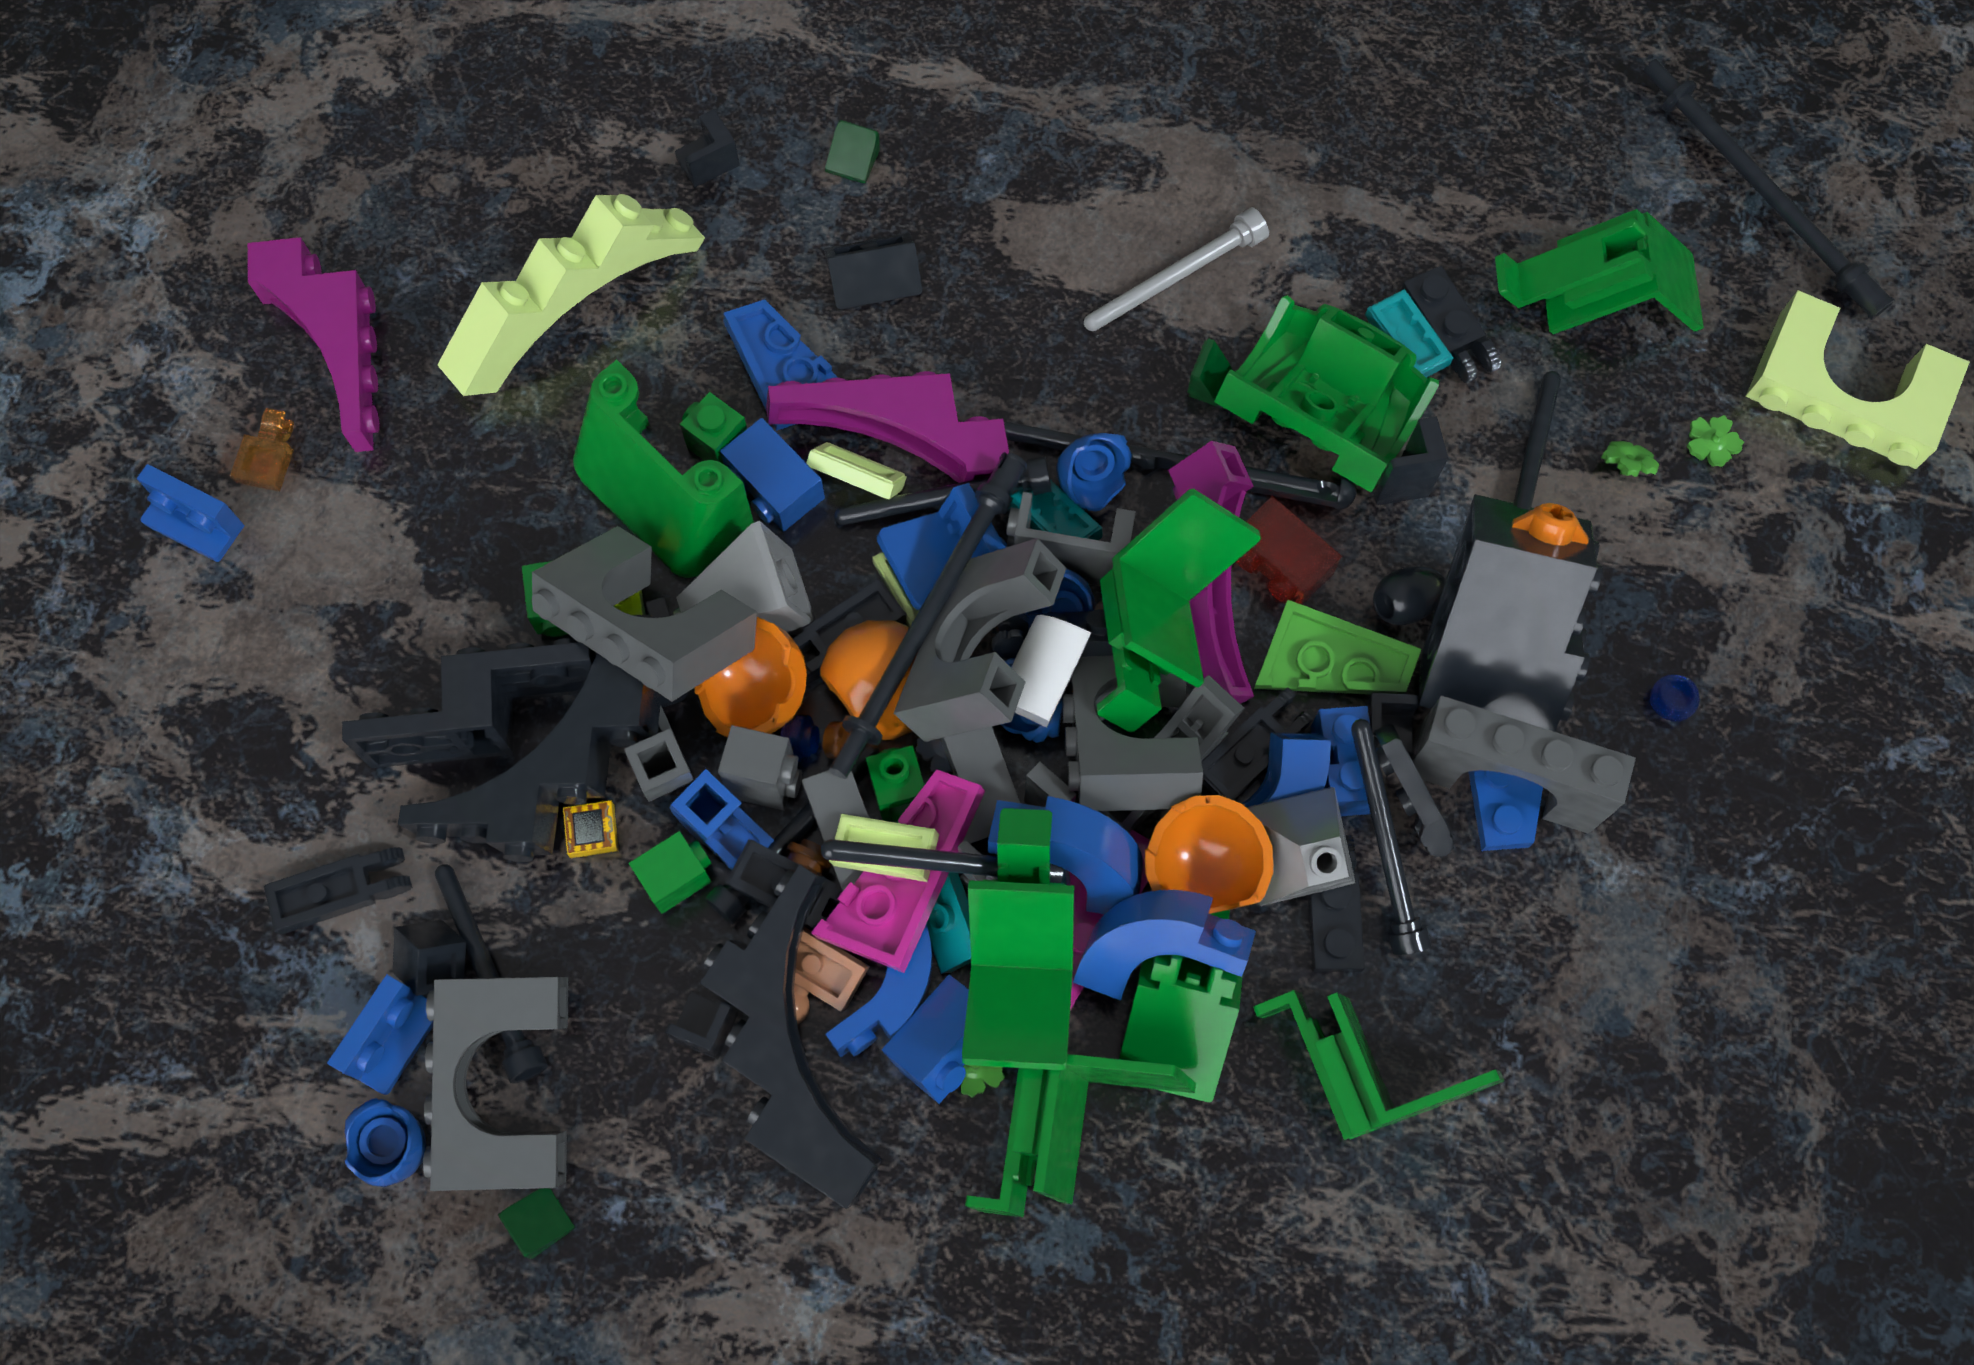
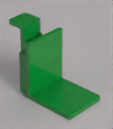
M1637 209L1557 240V248L1520 263L1515 262L1505 253L1495 256L1500 295L1517 308L1546 299L1549 332L1553 335L1652 298L1660 302L1694 332L1704 328L1693 254L1648 212L1642 214Z
M1189 489L1118 552L1112 558L1113 569L1100 579L1108 642L1112 645L1118 687L1097 704V713L1102 718L1128 732L1137 730L1162 709L1158 685L1161 683L1160 673L1165 676L1172 673L1196 688L1204 683L1189 601L1261 540L1258 529L1195 489Z
M1003 808L1000 812L997 840L998 880H969L968 883L971 973L962 1047V1063L965 1065L1065 1070L1067 1067L1073 976L1074 886L1065 885V883H1050L1052 812L1049 810Z
M1230 910L1211 915L1222 919H1229ZM1159 955L1141 962L1138 985L1119 1059L1174 1065L1196 1082L1195 1093L1159 1091L1204 1102H1212L1240 1008L1242 977L1180 955Z
M1293 990L1253 1007L1256 1016L1260 1018H1267L1291 1008L1344 1140H1351L1382 1127L1395 1124L1504 1082L1501 1071L1495 1069L1395 1108L1348 997L1337 992L1327 996L1342 1032L1326 1038L1318 1019L1313 1020L1301 992Z
M1067 1054V1067L1065 1070L1019 1068L1000 1200L967 1195L965 1206L980 1212L1023 1217L1027 1188L1033 1185L1036 1162L1037 1168L1033 1191L1058 1202L1072 1204L1089 1082L1195 1093L1196 1082L1174 1065Z

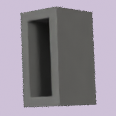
M731 725L718 773L724 786L738 800L785 811L788 798L797 797L802 780V770L797 769L798 756H794L789 738Z

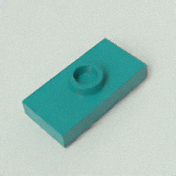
M1405 289L1367 308L1365 317L1369 323L1416 354L1414 367L1425 377L1451 364L1453 356Z
M1050 480L1052 492L1034 496L1033 491L1027 492L1032 493L1030 524L1032 529L1092 540H1100L1103 537L1102 527L1081 507L1075 504L1052 480ZM1023 489L1011 495L1012 508L1020 509Z
M949 872L926 923L929 930L931 947L941 974L952 973L971 963L969 903L959 874Z

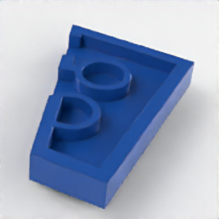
M765 299L724 312L723 323L765 409L768 386H777L786 381H797L801 384L821 383L830 378H838L832 372V366L821 355L817 357L800 340L801 335ZM773 424L776 431L795 425Z
M1484 770L1469 771L1481 851L1530 847L1535 841L1543 787L1527 779L1506 773Z

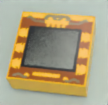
M612 801L563 808L567 854L570 858L619 851L615 808Z

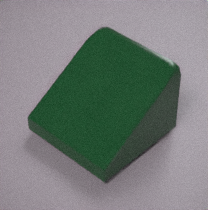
M839 120L833 136L825 172L866 184L880 151L879 133L866 127Z
M1208 338L1207 341H1204L1191 373L1187 393H1189V397L1218 406L1214 401L1227 373L1232 370V367L1215 340Z
M540 1188L498 1214L523 1256L530 1259L535 1258L576 1228L551 1188Z

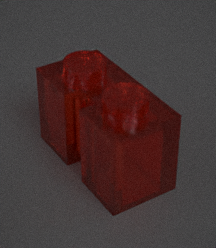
M1273 496L1246 521L1259 530L1261 540L1240 557L1236 563L1249 573L1255 572L1257 574L1260 571L1270 580L1267 583L1269 591L1279 601L1286 603L1287 600L1303 605L1335 573L1342 556Z

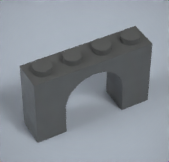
M619 526L532 572V605L534 612L672 702L755 649L757 611L723 590L716 592L688 610L669 617L644 618L616 609L614 605L644 589L651 583L652 547Z
M1038 538L971 558L916 655L893 713L924 742L1012 722L1026 682L996 652L970 658V656L984 636L1001 622L1013 616L1054 604L1066 567Z
M1113 655L1080 657L1065 688V691L1069 690V694L1062 695L1063 723H1072V727H1065L1066 756H1075V761H1068L1069 791H1078L1079 804L1096 811L1171 809V806L1190 797L1201 796L1203 768L1198 737L1141 739L1128 737L1108 728L1102 723L1104 718L1097 713V704L1118 687ZM1160 673L1161 683L1158 685L1161 707H1180L1185 701L1186 681L1172 673H1169L1167 676Z
M1440 696L1416 730L1413 739V751L1410 755L1422 780L1448 789L1451 788L1463 773L1477 770L1501 772L1532 781L1549 791L1542 819L1587 834L1592 832L1625 804L1636 757L1444 696Z
M992 726L940 738L953 775L979 784L985 790L964 838L970 844L989 837L997 800L1020 803ZM830 770L802 780L824 842L830 839L835 840L841 814L870 818L863 804L852 771L847 779L839 778L831 773ZM833 866L842 892L850 882L854 884L863 873L860 870Z
M568 977L434 980V990L429 991L426 1002L427 1018L429 1021H433V1042L427 1044L425 1053L426 1070L428 1073H432V1094L426 1096L424 1105L426 1125H431V1146L426 1147L423 1158L424 1176L430 1178V1191L557 1188L565 1184L567 1131L509 1132L489 1125L479 1117L469 1101L466 1089V1076L470 1061L477 1049L486 1040L500 1032L507 1030L568 1028Z

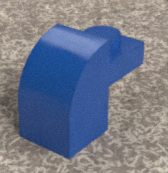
M707 769L670 805L673 815L702 845L707 846L731 870L748 839L767 848L774 841L739 807L741 802Z

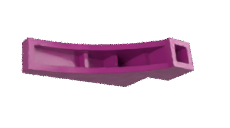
M301 237L247 243L248 283L263 304L272 303L301 326L317 344L332 375L339 402L343 435L355 452L374 450L373 433L379 432V417L376 407L372 405V393L378 391L376 370L371 365V353L377 351L376 335L373 327L370 326L369 314L375 313L376 310L372 288L370 286L365 287L356 270L322 274L318 256L310 253Z
M923 371L913 376L891 377L880 374L863 380L847 381L843 378H830L821 383L801 384L797 381H786L777 386H768L766 404L768 424L827 426L865 434L894 444L921 457L958 483L990 477L1003 452L1009 453L1003 419L989 420L986 417L978 416L969 418L964 422H958L950 373L935 374L934 372Z
M1210 441L1168 470L1175 484L1173 492L1177 500L1189 489H1195L1237 517L1240 516L1246 491L1254 487L1236 447L1215 441ZM1231 565L1193 597L1189 603L1203 678L1209 675L1237 702L1242 704L1254 697L1242 664L1235 635L1231 604Z

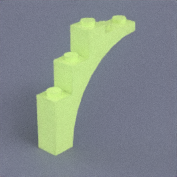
M625 194L596 195L572 238L538 239L516 281L481 283L443 353L438 366L463 396L496 393L513 367L532 344L563 314L586 296L616 277L645 263L674 254L698 251L705 237L693 225V219L680 209L642 208L635 199Z

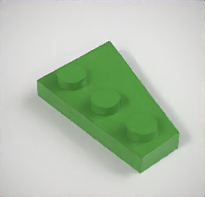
M1287 600L1254 689L1285 690L1290 688L1292 691L1405 694L1422 649Z

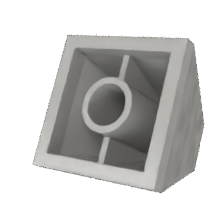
M761 521L751 524L676 597L679 608L674 610V615L682 613L716 592L723 590L756 610L757 617L779 626L789 635L801 634L803 632L802 628L815 621L792 549Z
M1334 787L1246 807L1262 822L1273 846L1274 873L1265 897L1258 903L1260 906L1355 884Z

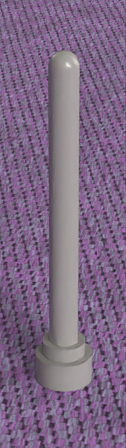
M1253 207L1240 213L1235 217V222L1230 225V230L1088 314L1084 319L1085 328L1089 331H1096L1236 246L1245 247L1248 245L1253 247L1269 237V229L1263 216Z

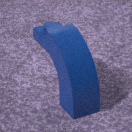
M1270 733L1269 763L1265 779L1259 789L1241 804L1249 807L1324 789L1329 772L1331 740L1317 733Z
M1047 796L1045 807L997 800L988 839V853L997 854L1000 812L1003 808L1049 810L1052 812L1050 864L1071 872L1084 884L1087 891L1086 911L1105 914L1114 905L1140 893L1143 873L1142 853L1133 837L1109 817L1084 805Z
M1157 890L1137 894L1114 905L1099 919L1089 937L1073 983L1121 1000L1130 974L1137 965L1146 959L1159 955L1185 956L1242 977L1256 931L1241 926L1236 921L1222 919L1209 914L1213 897L1183 890Z
M927 924L905 973L887 966L885 979L877 994L868 1003L826 1033L828 1041L840 1058L849 1051L853 1056L863 1052L877 1040L874 1032L880 1028L891 1040L925 1002L930 988L933 967L932 948Z

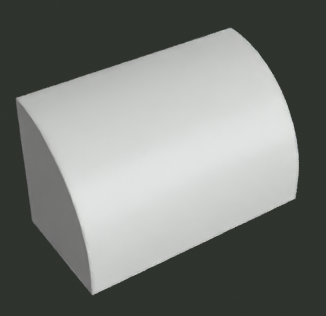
M1037 615L1011 667L1026 682L1015 713L1047 728L1084 651L1091 632L1054 617Z

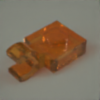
M266 408L261 419L258 436L244 434L230 477L236 483L280 492L294 451L288 443H284L290 438L294 426L292 420L284 419L286 414L284 411Z

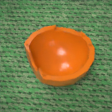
M757 617L755 649L695 687V694L699 696L704 715L717 729L715 732L728 737L731 725L772 734L792 720L801 706L806 690L807 671L804 656L798 645L785 630Z
M867 620L845 629L829 645L820 667V676L829 689L838 696L850 716L859 717L906 635L909 629L908 626L892 620ZM914 660L876 725V728L883 735L882 740H894L913 732L893 713Z
M1220 795L1193 796L1171 806L1172 808L1155 826L1148 848L1145 849L1146 877L1152 891L1183 890L1213 897L1209 914L1260 903L1266 895L1274 873L1273 846L1262 822L1243 804Z

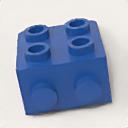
M969 483L953 487L938 512L882 528L877 535V542L910 603L917 610H920L979 506L975 493ZM990 523L971 558L1007 547L992 523Z

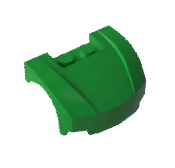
M1287 295L1280 299L1262 336L1242 366L1236 372L1230 370L1227 373L1214 402L1251 424L1263 412L1270 415L1278 425L1292 428L1310 438L1312 443L1318 448L1332 451L1339 455L1332 470L1365 490L1372 492L1382 479L1390 460L1396 458L1438 389L1439 380L1431 377L1427 379L1414 367L1416 354L1377 327L1327 304L1321 305L1317 311L1294 305V300Z

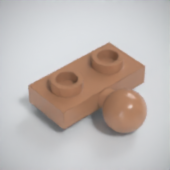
M805 926L797 951L794 984L797 1025L804 1021L809 1013L810 1003L807 997L809 992L842 1012L848 1007L870 968L869 965L841 948L816 938L811 934L812 931Z

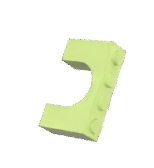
M1798 290L1779 315L1746 397L1759 402L1769 410L1780 411L1802 420L1805 425L1811 428L1823 429L1842 437L1853 446L1865 447L1884 455L1898 465L1917 469L1937 450L1970 362L1926 344L1906 365L1893 399L1884 402H1868L1854 398L1842 391L1832 381L1824 364V348L1840 308Z

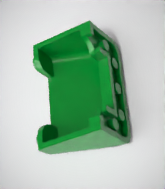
M616 359L593 380L573 458L574 469L582 483L634 535L652 547L651 551L674 574L684 578L697 577L740 534L754 523L743 481L726 465L714 460L701 461L683 475L678 472L641 435L642 430L646 429L650 424L647 416L638 409L636 404L639 397L638 384L633 375Z

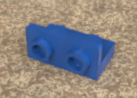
M149 464L144 467L137 477V480L150 493L147 500L151 502L142 515L141 522L145 526L215 562H219L245 526L224 502Z
M386 974L327 1064L343 1074L361 1081L375 1091L388 1095L433 1027V1021H429L427 1018V998L422 995L416 996L412 989Z

